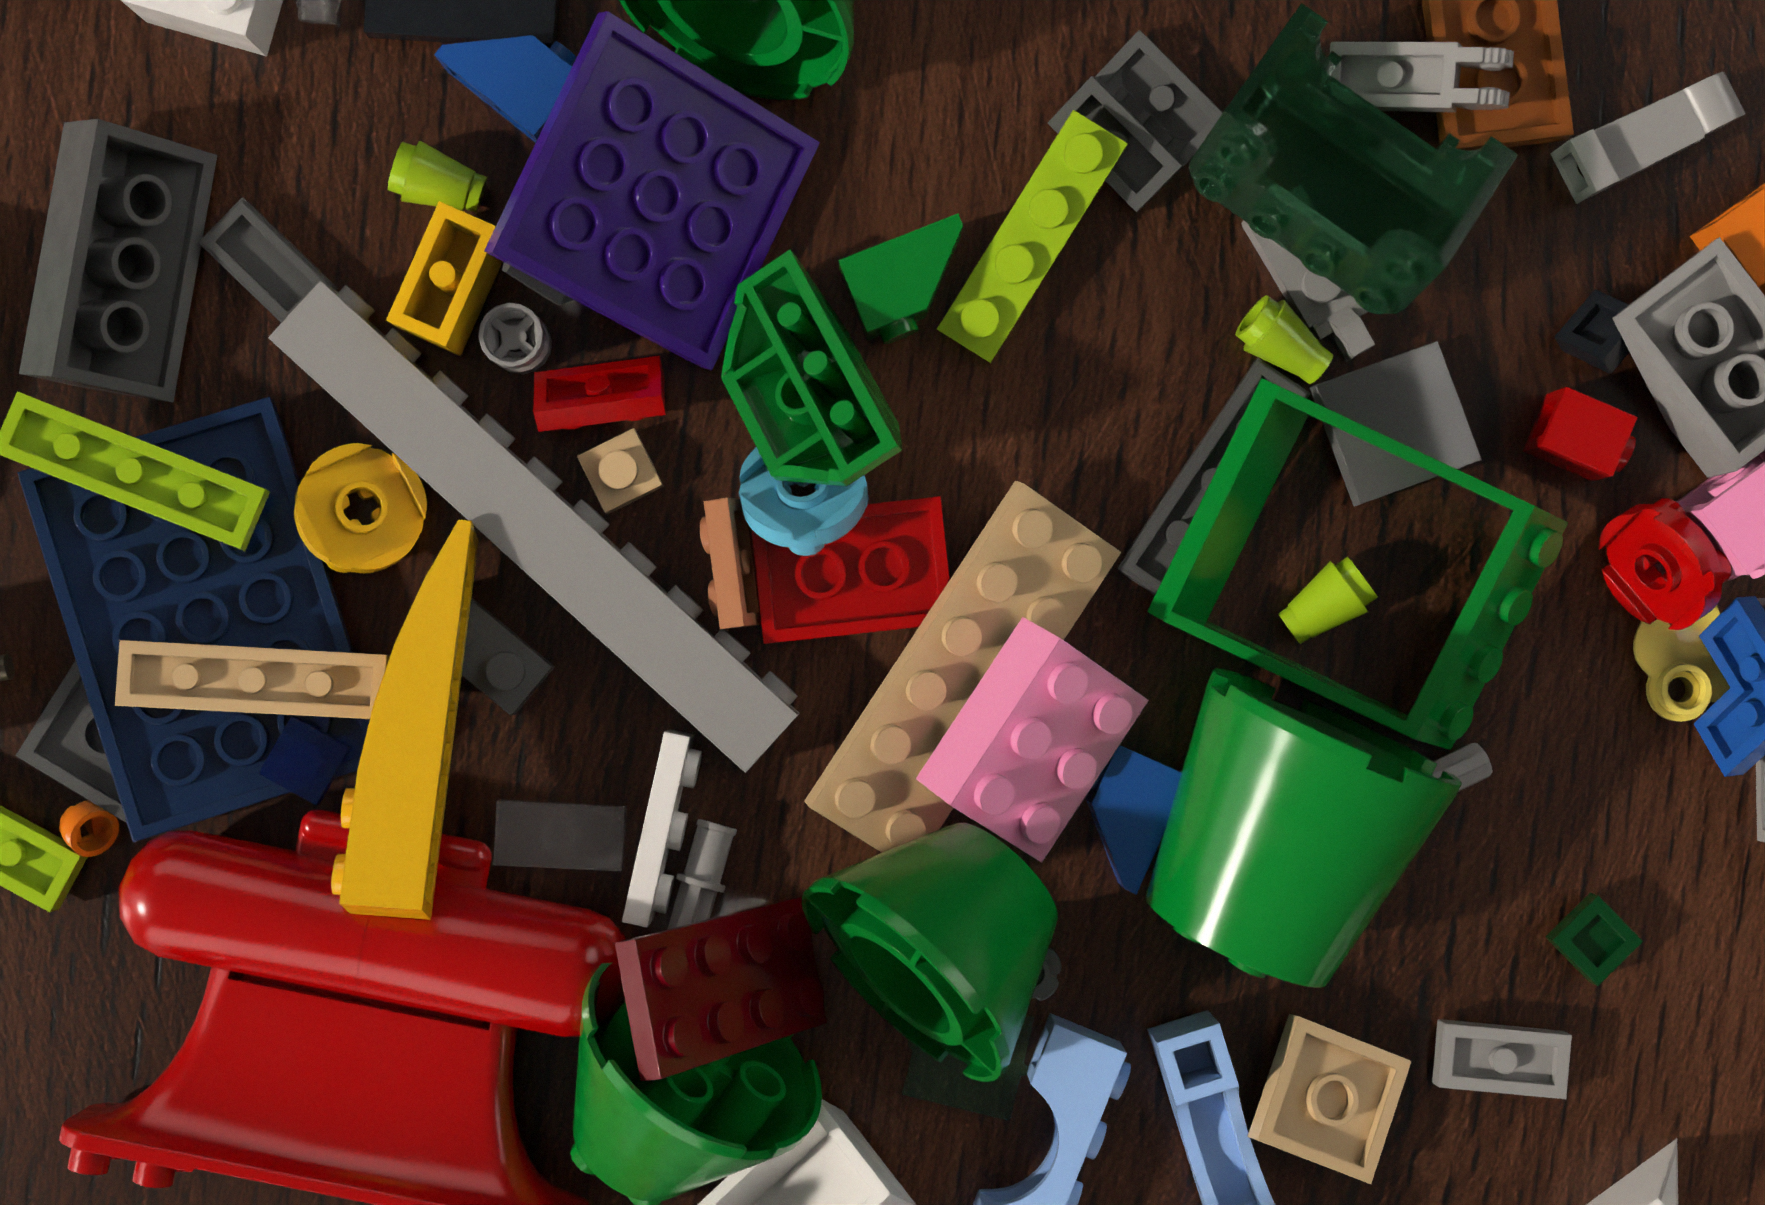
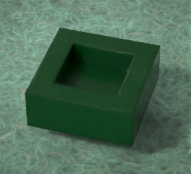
M1589 893L1545 936L1590 983L1599 986L1643 942L1598 895Z

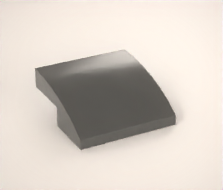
M1138 30L1095 77L1091 76L1049 120L1048 124L1059 133L1071 112L1075 110L1128 143L1105 181L1138 212L1230 119L1141 30Z
M1438 341L1310 387L1315 403L1455 469L1482 460ZM1322 422L1353 506L1437 477V475Z

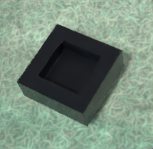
M1595 289L1554 338L1563 352L1611 374L1629 354V350L1612 318L1629 304Z

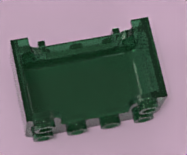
M1301 3L1192 157L1189 165L1190 174L1196 189L1201 195L1211 201L1219 202L1246 221L1256 234L1273 240L1300 259L1310 272L1325 277L1354 297L1357 304L1364 310L1373 314H1397L1404 310L1447 267L1518 154L1492 136L1478 150L1469 151L1457 149L1456 146L1460 140L1450 133L1436 149L1331 76L1342 60V57L1334 51H1331L1328 57H1326L1321 49L1320 36L1328 21Z

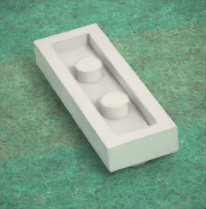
M672 729L665 731L663 734L622 918L624 923L648 927L654 920L655 912L664 914L667 912L674 884V876L664 874L669 849L680 851L688 821V813L678 811L683 786L694 789L702 757V751L692 749L695 734Z

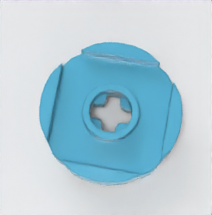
M757 447L747 456L740 471L741 485L739 497L742 512L749 527L766 541L778 546L789 547L797 555H814L821 551L825 544L831 543L847 534L858 523L868 505L869 497L865 475L848 486L816 484L814 493L803 497L794 496L790 488L791 485L796 483L799 486L805 487L809 483L774 479L770 475Z

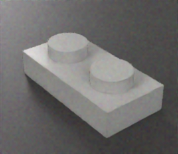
M1438 1019L1432 1083L1439 1088L1566 1099L1572 1035L1562 1030Z

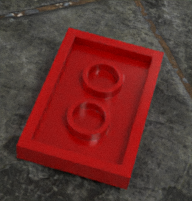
M941 496L868 504L858 523L847 534L831 543L825 544L821 551L809 556L797 555L789 547L770 543L751 529L764 644L919 627L950 580Z

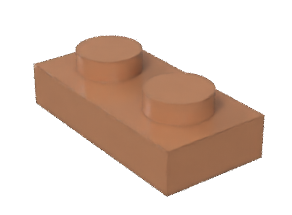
M721 498L703 501L705 516L700 521V538L705 552L711 556L713 579L708 585L710 609L713 615L718 617L720 629L762 625L752 531L743 515L740 499Z

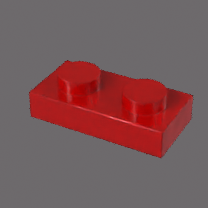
M660 356L534 372L533 413L538 432L557 429L571 430L587 425L624 420L638 421L647 417L666 415L664 372Z

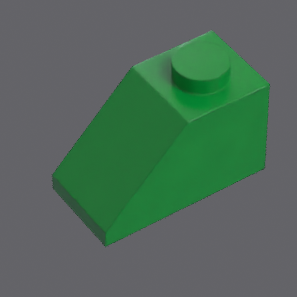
M959 213L838 260L840 274L867 341L881 336L883 344H889L919 331L916 322L926 318L960 240L963 223Z

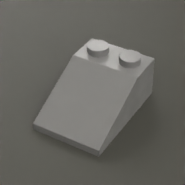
M1719 237L1612 318L1669 429L1707 478L1736 472L1765 450V295Z

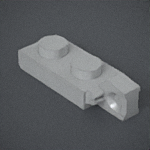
M1299 187L1243 220L1241 224L1289 306L1318 341L1329 335L1345 362L1352 360L1375 345L1360 316L1369 311L1362 298L1364 295Z

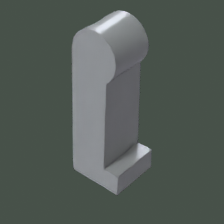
M1720 72L1600 128L1578 135L1553 151L1551 156L1575 203L1578 204L1700 142L1705 136L1739 119L1746 113L1725 72ZM1577 165H1578L1580 171L1582 172L1584 178H1583L1582 175L1579 173L1578 168H1577Z

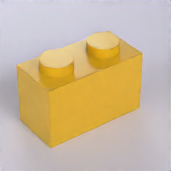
M439 201L386 321L403 332L461 357L503 262L484 252L496 226Z

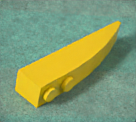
M470 520L457 521L423 580L395 641L373 704L357 770L355 788H346L343 795L342 828H349L346 854H337L335 857L331 888L334 895H340L339 904L350 914L431 920L479 542Z

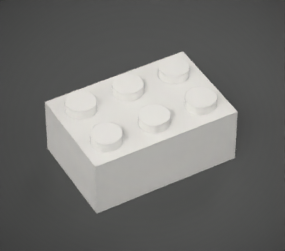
M822 1099L819 1117L814 1127L799 1145L778 1157L727 1176L697 1205L916 1204L845 1112Z

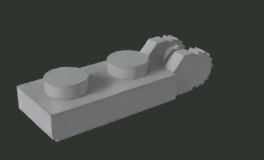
M1331 42L1324 107L1329 110L1456 112L1457 108L1470 110L1508 108L1510 92L1502 91L1495 87H1482L1480 89L1459 88L1461 67L1488 71L1509 69V67L1513 66L1514 51L1506 48L1462 47L1459 42Z

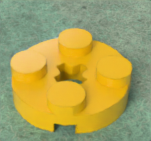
M362 443L338 446L325 452L311 464L296 490L294 519L298 533L309 551L336 572L365 574L389 568L410 552L422 532L427 510V498L423 484L417 473L394 453L390 455L381 449L371 448L372 445ZM357 492L362 500L373 498L377 502L378 508L370 514L371 524L362 525L358 519L349 520L345 516L344 510L350 505L349 494Z

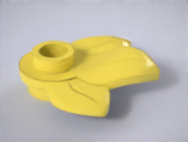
M1718 605L1710 613L1685 629L1669 630L1670 624L1657 619L1650 625L1641 621L1636 630L1633 650L1635 660L1648 676L1646 683L1648 702L1659 716L1667 720L1682 722L1697 718L1707 709L1710 702H1716L1730 689V686L1699 637L1720 615ZM1675 678H1679L1685 686V694L1679 701H1674L1668 692L1669 684Z

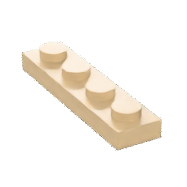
M120 640L115 706L370 719L373 704L390 656L382 654Z

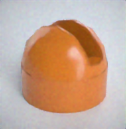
M86 800L66 809L60 818L59 831L64 842L75 853L83 857H93L105 852L115 842L119 833V822L116 816L93 802ZM84 824L89 835L81 837L80 827Z

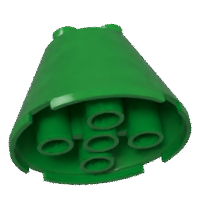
M604 963L599 966L587 984L581 1011L573 1121L575 1144L570 1152L573 1162L581 1171L590 1175H596L606 1185L627 1196L634 1205H660L664 1200L671 1199L791 1151L803 1141L819 1117L822 1089L815 1061L808 1060L805 1064L800 1052L791 1040L794 1034L663 1079L640 1081L626 1001L624 1000L608 1024L598 1025L596 1005L600 986L598 981L603 972L612 963Z

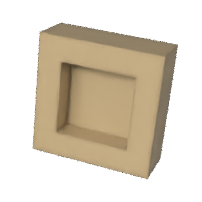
M634 428L577 456L606 514H610L664 487L637 430Z

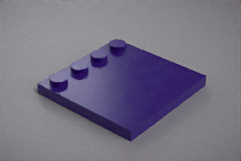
M608 11L598 12L484 252L701 368L712 370L728 338L737 306L734 304L737 285L760 270L820 142Z

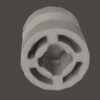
M505 303L495 306L486 313L480 324L478 338L481 349L491 361L510 373L524 375L535 372L546 363L551 354L552 338L548 327L532 310L521 304Z

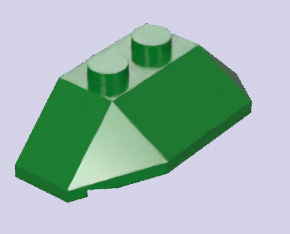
M789 249L739 283L734 301L737 309L728 334L721 379L770 475L774 479L781 481L848 486L902 451L898 421L846 327L796 255Z

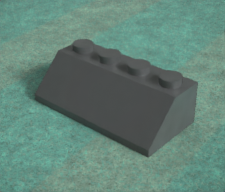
M101 119L64 122L19 374L94 390L174 402L201 245L198 242L203 238L217 161L216 154Z

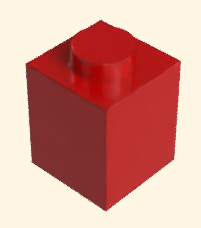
M1564 387L1546 394L1522 452L1590 481L1612 477L1615 471L1620 472L1626 466L1632 456L1636 445V438L1630 434L1638 417L1569 387Z

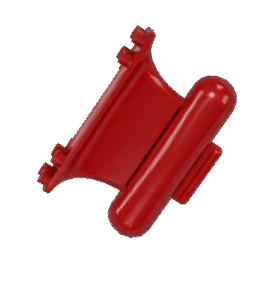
M313 809L303 816L295 851L187 830L169 831L148 841L131 860L119 885L120 919L134 943L158 957L211 967L196 1019L183 1045L169 1066L153 1084L137 1097L127 1102L96 1103L64 1121L61 1126L59 1141L61 1144L71 1148L67 1166L70 1171L85 1175H103L109 1172L111 1159H126L136 1161L132 1181L138 1185L150 1188L171 1187L174 1182L175 1172H193L195 1169L374 1205H590L589 1201L584 1197L551 1184L536 1170L527 1155L519 1133L514 1106V1051L518 1028L561 1037L580 1036L584 992L591 977L599 966L604 963L612 964L603 972L598 981L600 986L596 1005V1018L598 1025L610 1022L625 1000L615 943L626 940L625 935L610 918L586 908L486 889L492 861L490 848L481 841L442 834L431 920L350 914L339 904L340 895H334L331 888L334 860L337 854H346L349 828H342L341 813L321 809Z

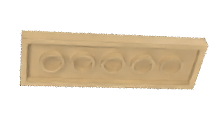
M1015 481L804 802L817 813L882 853L939 830L953 810V807L916 780V777L1021 618H1026L1064 640L1121 552L1024 483Z

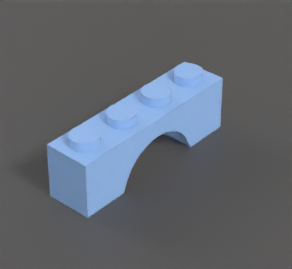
M1206 1010L1147 1029L1202 1205H1275L1262 1174L1251 1139L1247 1137L1249 1132L1240 1103L1239 1084L1220 1023Z
M1049 1014L1026 1073L1030 1084L1047 1101L1053 1113L1054 1132L1050 1149L1041 1165L1030 1176L1008 1187L979 1189L973 1205H1078L1083 1183L1076 1179L1085 1157L1092 1160L1096 1158L1107 1129V1123L1100 1121L1109 1097L1115 1100L1120 1098L1130 1074L1131 1064L1124 1061L1127 1052L1120 1041L1054 1014Z

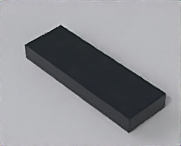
M366 0L363 32L368 38L442 43H463L533 35L550 48L557 41L560 0Z

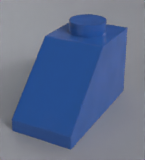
M533 35L441 45L434 54L450 75L535 143L577 58L561 43L555 41L548 48Z
M1119 745L1089 790L1086 802L1117 882L1125 890L1137 895L1164 834L1181 772Z

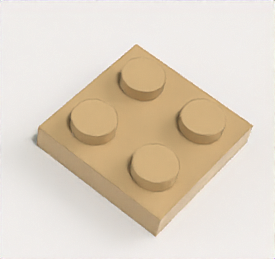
M1289 1014L1247 1137L1371 1184L1411 1061L1300 1016Z

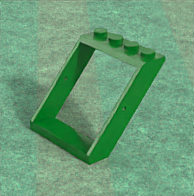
M1261 378L1147 612L1176 628L1412 739L1451 750L1455 741L1468 730L1473 719V706L1485 683L1489 682L1497 674L1503 660L1502 650L1514 627L1521 623L1529 613L1533 601L1532 592L1544 569L1550 566L1559 555L1563 544L1562 534L1568 522ZM1308 415L1513 511L1409 715L1207 621Z

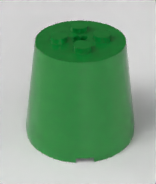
M1215 668L1207 683L1147 889L1146 901L1160 917L1173 926V930L1178 934L1228 957L1231 964L1248 974L1260 978H1265L1266 975L1301 986L1325 987L1456 797L1462 782L1455 775L1445 771L1442 772L1440 778H1435L1432 774L1437 763L1353 719L1306 698L1300 709L1273 699L1272 697L1276 690V687L1234 671Z

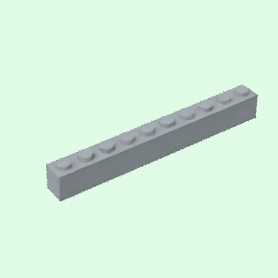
M319 281L268 338L467 520L472 521V524L746 773L800 714L791 705L798 695L771 671L763 678L757 675L743 662L751 654L750 651L727 630L721 629L714 635L696 618L704 610L681 588L675 585L667 593L649 575L657 567L635 546L627 542L620 550L602 533L610 524L590 505L580 499L573 507L555 491L563 481L544 463L533 456L526 464L508 447L516 438L488 413L479 421L461 404L469 396L442 371H439L431 378L420 368L415 361L422 353L401 333L392 328L384 335L368 320L375 310L347 285L337 292L322 281Z

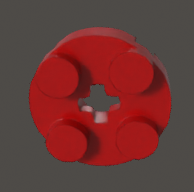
M1661 498L1653 504H1638L1612 519L1604 527L1599 538V550L1607 546V557L1610 564L1601 570L1608 588L1617 601L1631 615L1649 625L1659 619L1665 623H1672L1668 628L1669 630H1681L1691 626L1716 607L1721 598L1722 584L1728 581L1731 576V566L1727 557L1720 550L1714 548L1702 529L1686 516L1682 506L1669 498ZM1657 561L1665 568L1666 572L1664 574H1661L1654 566Z

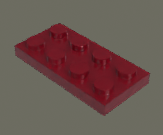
M802 897L781 900L615 943L640 1081L663 1079L827 1023L824 1009V992L819 982L811 942L812 931L803 912Z

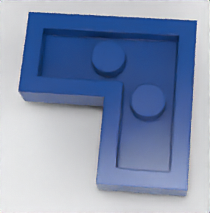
M1756 596L1735 598L1699 635L1730 686V689L1694 723L1695 728L1724 777L1744 775L1765 756V610Z

